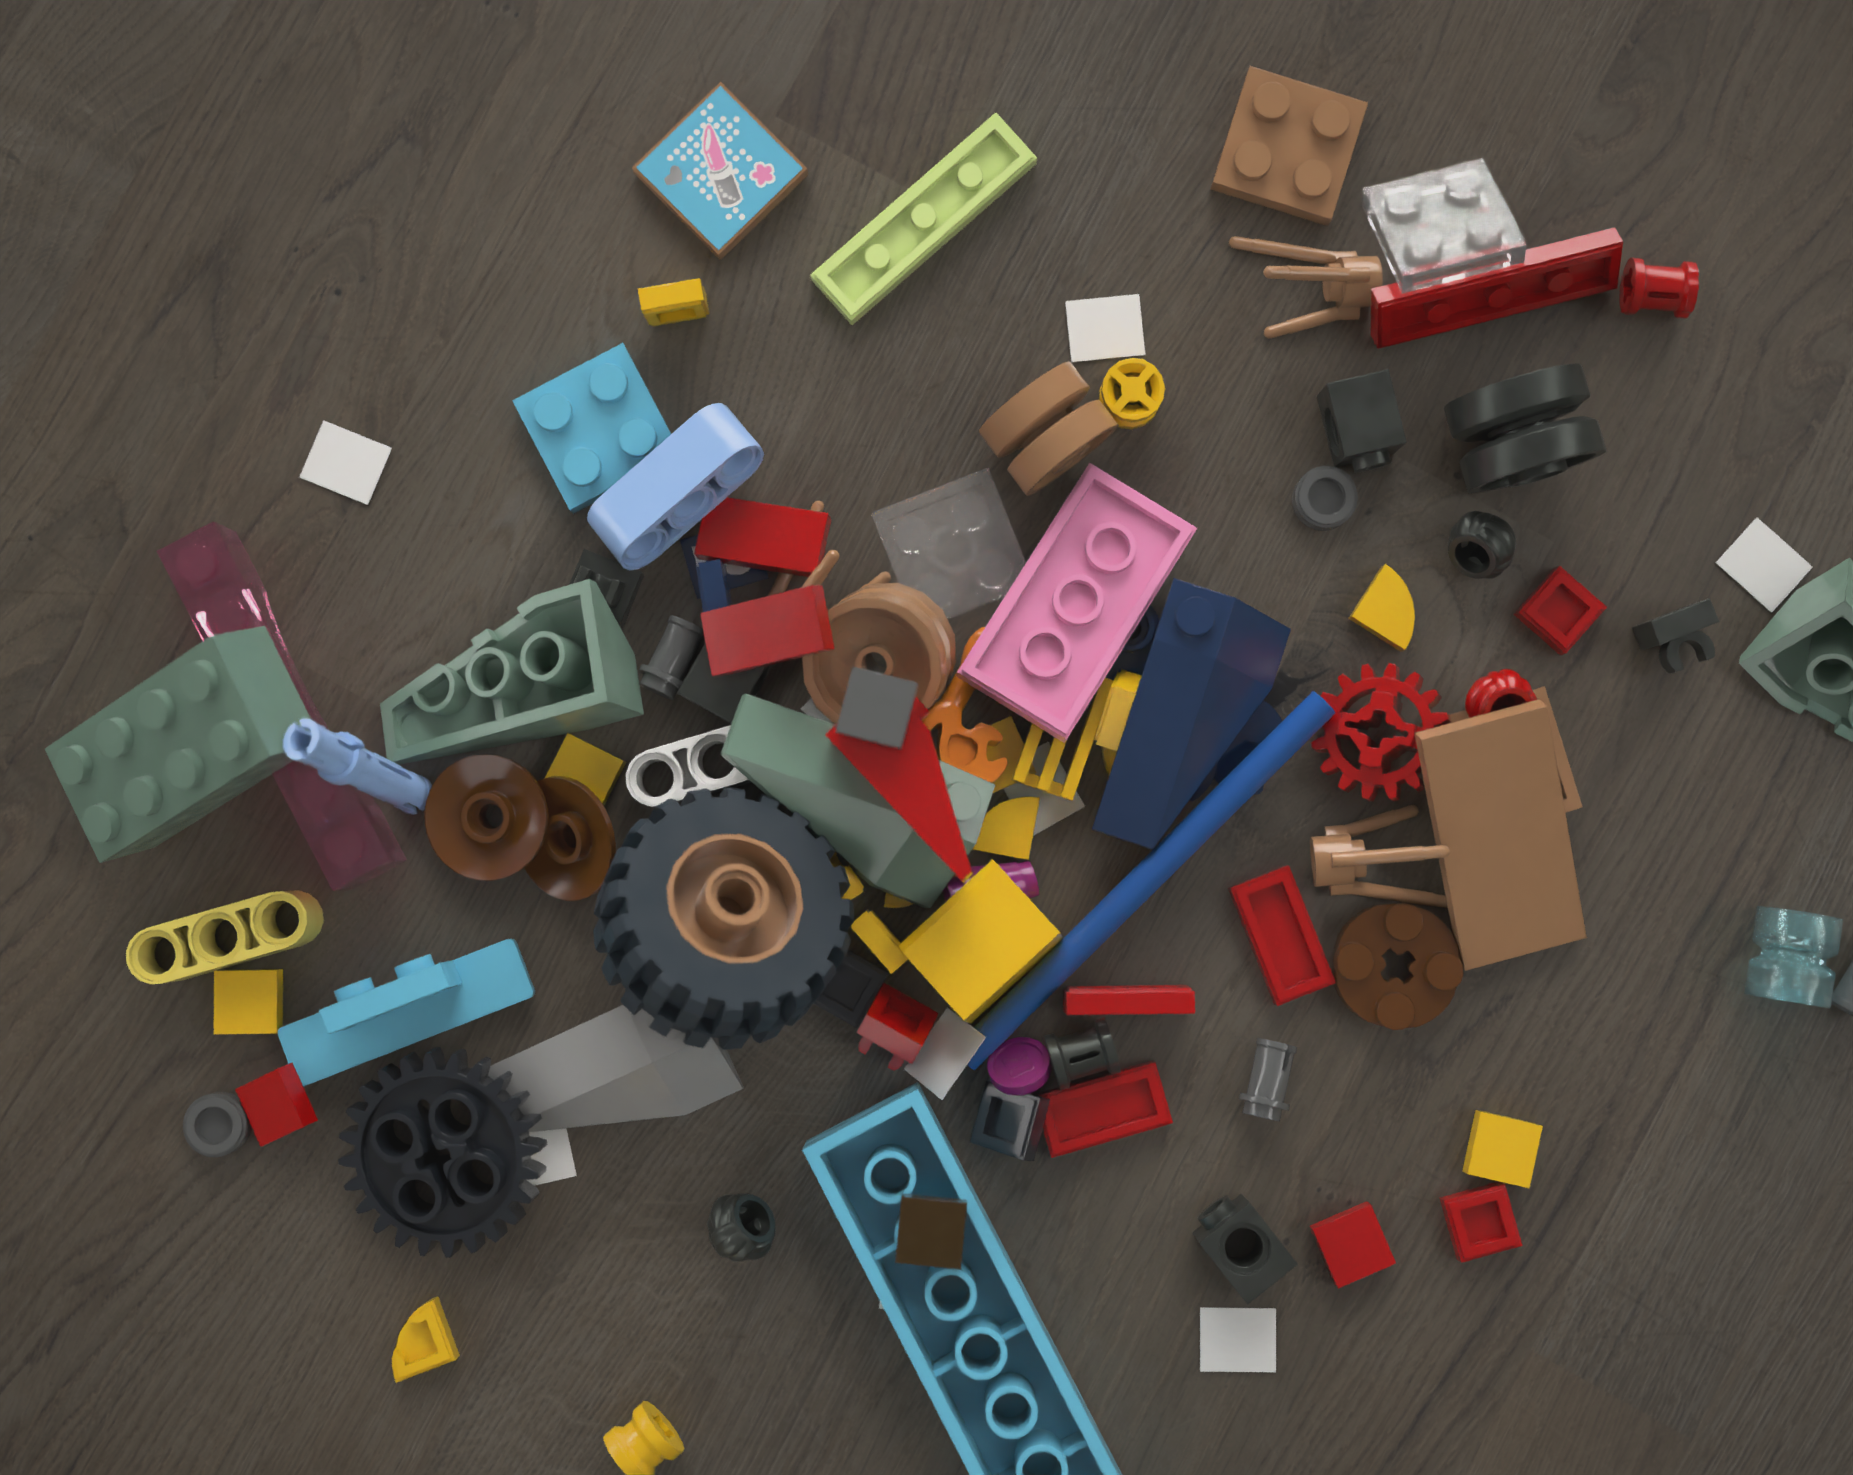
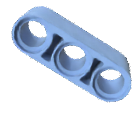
M722 403L708 405L690 417L603 493L591 506L587 521L624 569H640L657 559L703 517L749 479L763 461V449L726 405Z

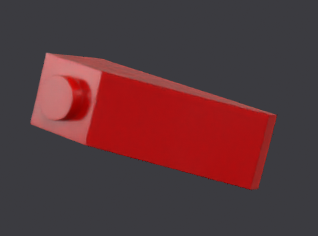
M917 697L915 698L902 750L837 734V724L832 727L825 736L964 883L973 872L930 730L922 722L930 714L926 706Z

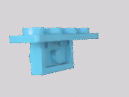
M512 938L506 939L455 960L434 964L431 954L395 967L394 970L398 979L375 988L370 977L335 990L334 994L338 1003L320 1009L319 1013L279 1028L278 1037L288 1063L293 1062L302 1085L306 1086L532 998L535 995V989L516 940Z

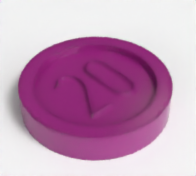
M1017 1037L1004 1041L989 1056L987 1069L990 1080L996 1089L1008 1095H1025L1036 1091L1046 1083L1052 1071V1063L1047 1048L1041 1042L1028 1037Z

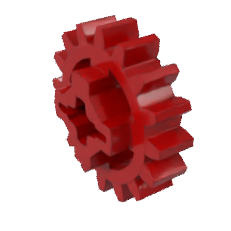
M1388 663L1383 677H1377L1369 664L1362 665V680L1356 683L1344 674L1338 676L1343 692L1338 697L1326 692L1321 694V697L1336 713L1321 727L1324 730V737L1317 738L1311 742V747L1316 752H1329L1330 757L1320 766L1322 772L1326 775H1332L1342 771L1343 774L1338 787L1349 793L1358 783H1361L1362 798L1372 802L1377 796L1379 788H1384L1389 799L1392 801L1400 800V785L1406 782L1418 792L1425 789L1423 781L1419 776L1422 770L1415 733L1452 723L1448 713H1433L1432 708L1442 699L1438 691L1432 689L1420 695L1418 692L1422 687L1424 678L1414 671L1402 682L1400 681L1399 667L1392 663ZM1372 694L1369 704L1354 714L1347 713L1356 701ZM1402 696L1409 699L1416 706L1421 716L1423 727L1405 721L1401 715L1403 706L1401 702ZM1382 718H1385L1389 726L1405 737L1394 735L1393 738H1383L1380 742V747L1377 748L1376 742L1357 728L1368 730L1369 727H1380ZM1340 738L1354 742L1360 750L1358 761L1361 764L1360 770L1355 768L1345 756ZM1407 751L1416 753L1405 766L1390 772L1392 761Z

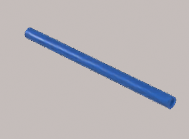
M1312 691L974 1026L986 1038L967 1064L971 1069L976 1070L1336 713L1320 695Z

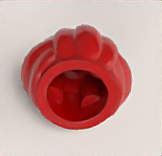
M1502 669L1500 671H1491L1487 676H1483L1473 683L1466 695L1465 710L1469 718L1535 701L1537 697L1531 689L1530 683L1522 678L1519 673L1512 669Z

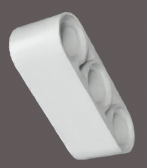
M731 725L652 748L636 755L630 762L626 772V785L631 796L641 804L655 807L670 798L677 800L681 804L686 793L689 791L706 788L710 790L711 794L721 792L724 787L735 788L751 783L735 767L727 776L719 779L709 777L703 769L702 759L704 753L715 744L725 743ZM664 761L673 771L674 782L672 788L666 794L660 797H653L646 792L642 777L649 765L654 762Z

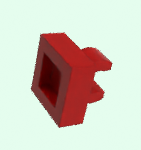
M883 983L856 1032L862 1036L858 1046L859 1052L866 1055L872 1044L875 1043L893 1053L887 1068L895 1071L902 1066L904 1061L913 1064L939 1013Z

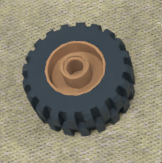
M724 787L719 797L712 798L710 790L704 788L687 792L681 805H679L677 800L670 798L655 806L649 819H639L627 833L621 848H618L597 896L594 914L599 920L593 935L595 950L600 953H608L601 967L608 984L615 986L622 983L626 991L620 1002L633 1015L637 1014L641 1009L654 1018L649 1027L665 1037L671 1028L686 1033L684 1038L685 1045L704 1048L710 1038H719V1046L722 1050L742 1048L751 1035L753 1040L758 1043L776 1037L785 1025L793 1026L806 1014L836 975L837 967L846 957L851 942L846 932L854 922V903L850 899H841L850 887L845 868L841 865L837 867L832 866L830 859L836 851L825 836L822 835L815 839L807 831L810 821L796 811L792 817L777 809L779 801L761 794L758 801L745 799L744 789Z

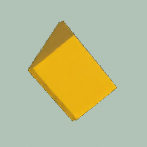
M992 859L897 947L963 1021L972 1024L1043 959L1063 937L1056 927Z

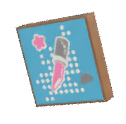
M721 82L632 167L634 174L720 260L808 176V169Z

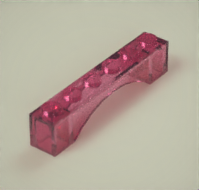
M213 521L158 550L157 553L202 640L204 641L212 635L266 626L311 720L329 730L295 667L279 631L265 587L237 533ZM295 760L272 774L333 891L352 890L407 861L379 805L372 796L349 784L341 786L327 782L319 776L318 769Z

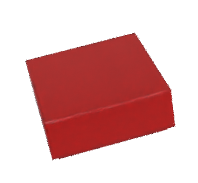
M1558 566L1549 573L1513 615L1561 656L1573 647L1607 606L1566 570Z
M293 1062L235 1089L260 1147L318 1121Z
M1498 1181L1439 1198L1456 1259L1461 1263L1523 1246L1506 1185L1503 1182Z
M1367 1201L1309 1226L1332 1281L1337 1288H1341L1396 1264L1372 1205Z

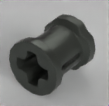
M1105 1017L1095 1020L1094 1027L1060 1038H1057L1053 1033L1044 1036L1060 1090L1069 1088L1071 1080L1108 1070L1112 1075L1121 1072L1115 1045Z

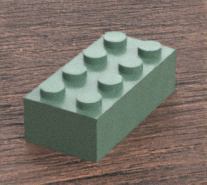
M266 626L208 637L46 747L45 751L99 863L155 848L292 762L293 759L288 757L283 749L285 732L293 723L301 727L300 719L311 718Z

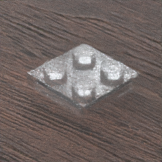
M1483 158L1363 188L1362 207L1402 294L1525 262L1527 244Z
M989 468L871 513L897 582L925 593L944 611L948 620L1003 599L1026 564Z

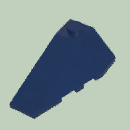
M1175 578L1173 579L1092 827L1093 831L1153 850L1271 691L1291 631L1290 628L1235 597Z

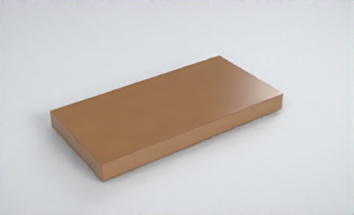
M1538 699L1416 732V744L1436 846L1445 845L1450 850L1446 858L1438 859L1453 937L1458 946L1459 959L1463 964V969L1467 971L1587 938L1547 705Z

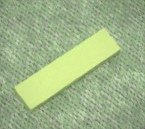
M994 113L810 274L812 282L851 325L855 324L1033 168L1037 163V157L997 113Z

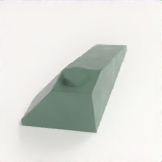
M1848 558L1797 589L1742 653L1739 664L1781 705L1798 714H1801L1805 709L1834 724V733L1853 742V561Z
M587 579L532 596L517 607L519 613L499 628L494 631L485 629L471 639L473 646L446 665L437 663L381 702L380 708L387 759L398 765L590 730L643 715L644 711L635 654L597 583Z
M749 694L742 695L720 755L767 796L779 801V805L783 804L793 814L796 811L810 821L808 827L812 829L811 834L816 839L822 835L825 836L832 847L856 868L854 872L870 886L923 908H931L955 873L825 736L836 724ZM939 760L968 856L976 845L995 784Z

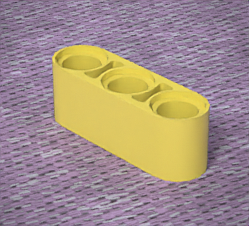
M300 890L266 893L148 927L136 933L130 940L126 950L127 966L132 975L139 981L148 984H162L189 979L300 947L313 941L320 933L324 922L323 910L318 900L311 894ZM285 902L293 905L299 914L298 927L291 936L284 935L276 925L275 916L277 910ZM224 920L229 921L237 931L236 946L228 954L224 953L215 941L216 929ZM162 938L170 941L175 949L176 958L173 966L168 971L163 970L155 960V948Z

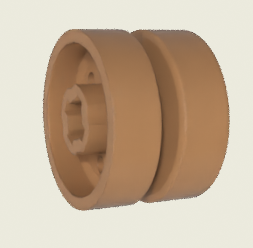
M1070 361L1056 366L1030 383L1001 406L979 429V434L997 458H1003L1023 448L1012 460L1007 471L1026 496L1041 490L1082 461L1108 439L1119 426L1100 400H1093L1076 410L1073 409L1084 399L1090 387Z

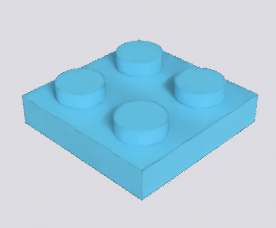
M623 343L512 400L562 497L573 514L593 504L603 493L671 435L668 426Z

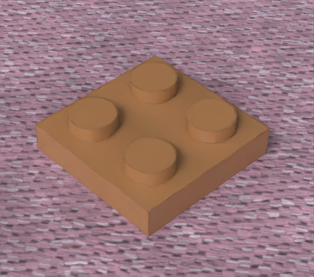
M1250 66L1210 189L1328 226L1337 205L1368 102Z

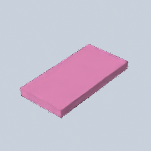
M1089 463L957 671L956 677L1065 743L1197 528Z

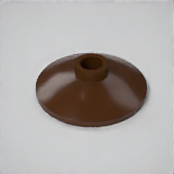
M479 754L454 762L435 780L426 800L424 818L429 842L441 861L454 872L464 877L480 881H493L512 876L532 862L545 841L548 829V807L544 793L537 780L526 768L504 756ZM491 804L498 806L503 814L502 822L498 827L491 826L486 819V811Z
M552 776L541 779L537 782L547 802L548 829L540 851L524 869L533 882L552 897L564 901H579L588 898L600 891L616 854L615 834L610 817L599 798L581 782L565 776Z

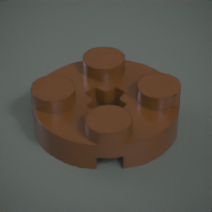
M1407 903L1379 904L1363 909L1346 922L1337 935L1334 945V969H1332V974L1336 981L1334 987L1344 1005L1362 1020L1392 1030L1418 1027L1436 1018L1450 1004L1464 974L1463 964L1459 959L1457 943L1447 926L1428 910ZM1390 949L1396 955L1408 953L1411 961L1407 965V970L1410 974L1404 981L1397 977H1392L1386 981L1382 977L1380 972L1386 967V962L1382 955Z

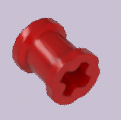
M1629 258L1621 277L1619 294L1621 312L1627 315H1634L1639 309L1673 311L1676 318L1687 319L1694 310L1698 296L1699 269L1695 262L1683 261L1679 267L1645 265L1641 258Z

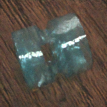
M1757 906L1752 941L1762 951L1761 955L1749 959L1744 994L1831 1008L1836 973L1826 966V961L1839 955L1844 920L1808 912Z

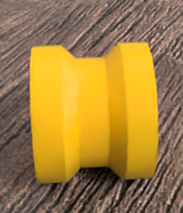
M1137 358L1121 360L1108 370L1100 388L1099 400L1117 422L1119 428H1139L1154 418L1164 399L1165 385L1162 375L1153 364L1144 359ZM1136 402H1139L1141 405H1143V407H1141V406L1138 405V404H1135V405H1127V404H1128V403H1136Z
M643 1401L633 1410L632 1420L624 1427L614 1426L603 1437L608 1452L626 1475H655L656 1466L664 1459L674 1460L684 1451L683 1442L672 1424L648 1401Z

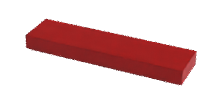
M1614 227L1372 288V339L1377 349L1617 289L1623 240Z

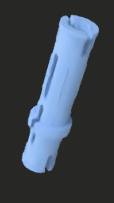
M305 718L300 719L301 727L293 723L285 732L283 749L286 755L295 761L318 769L319 776L325 781L341 786L349 784L372 797L393 805L406 814H417L416 807L422 811L425 809L426 800L432 787L430 781L422 775L402 768V766L365 749L364 743L356 736L346 732L333 733L315 721Z

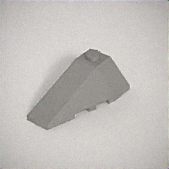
M624 1005L491 1065L488 1074L489 1077L495 1080L500 1075L510 1071L513 1075L506 1091L511 1096L528 1090L530 1096L519 1107L522 1114H541L542 1117L538 1123L528 1130L529 1132L683 1116L744 1088L727 1049L722 1050L719 1046V1038H710L704 1048L685 1045L684 1038L686 1033L671 1028L665 1037L649 1028L654 1018L645 1010L641 1009L637 1014L633 1015Z

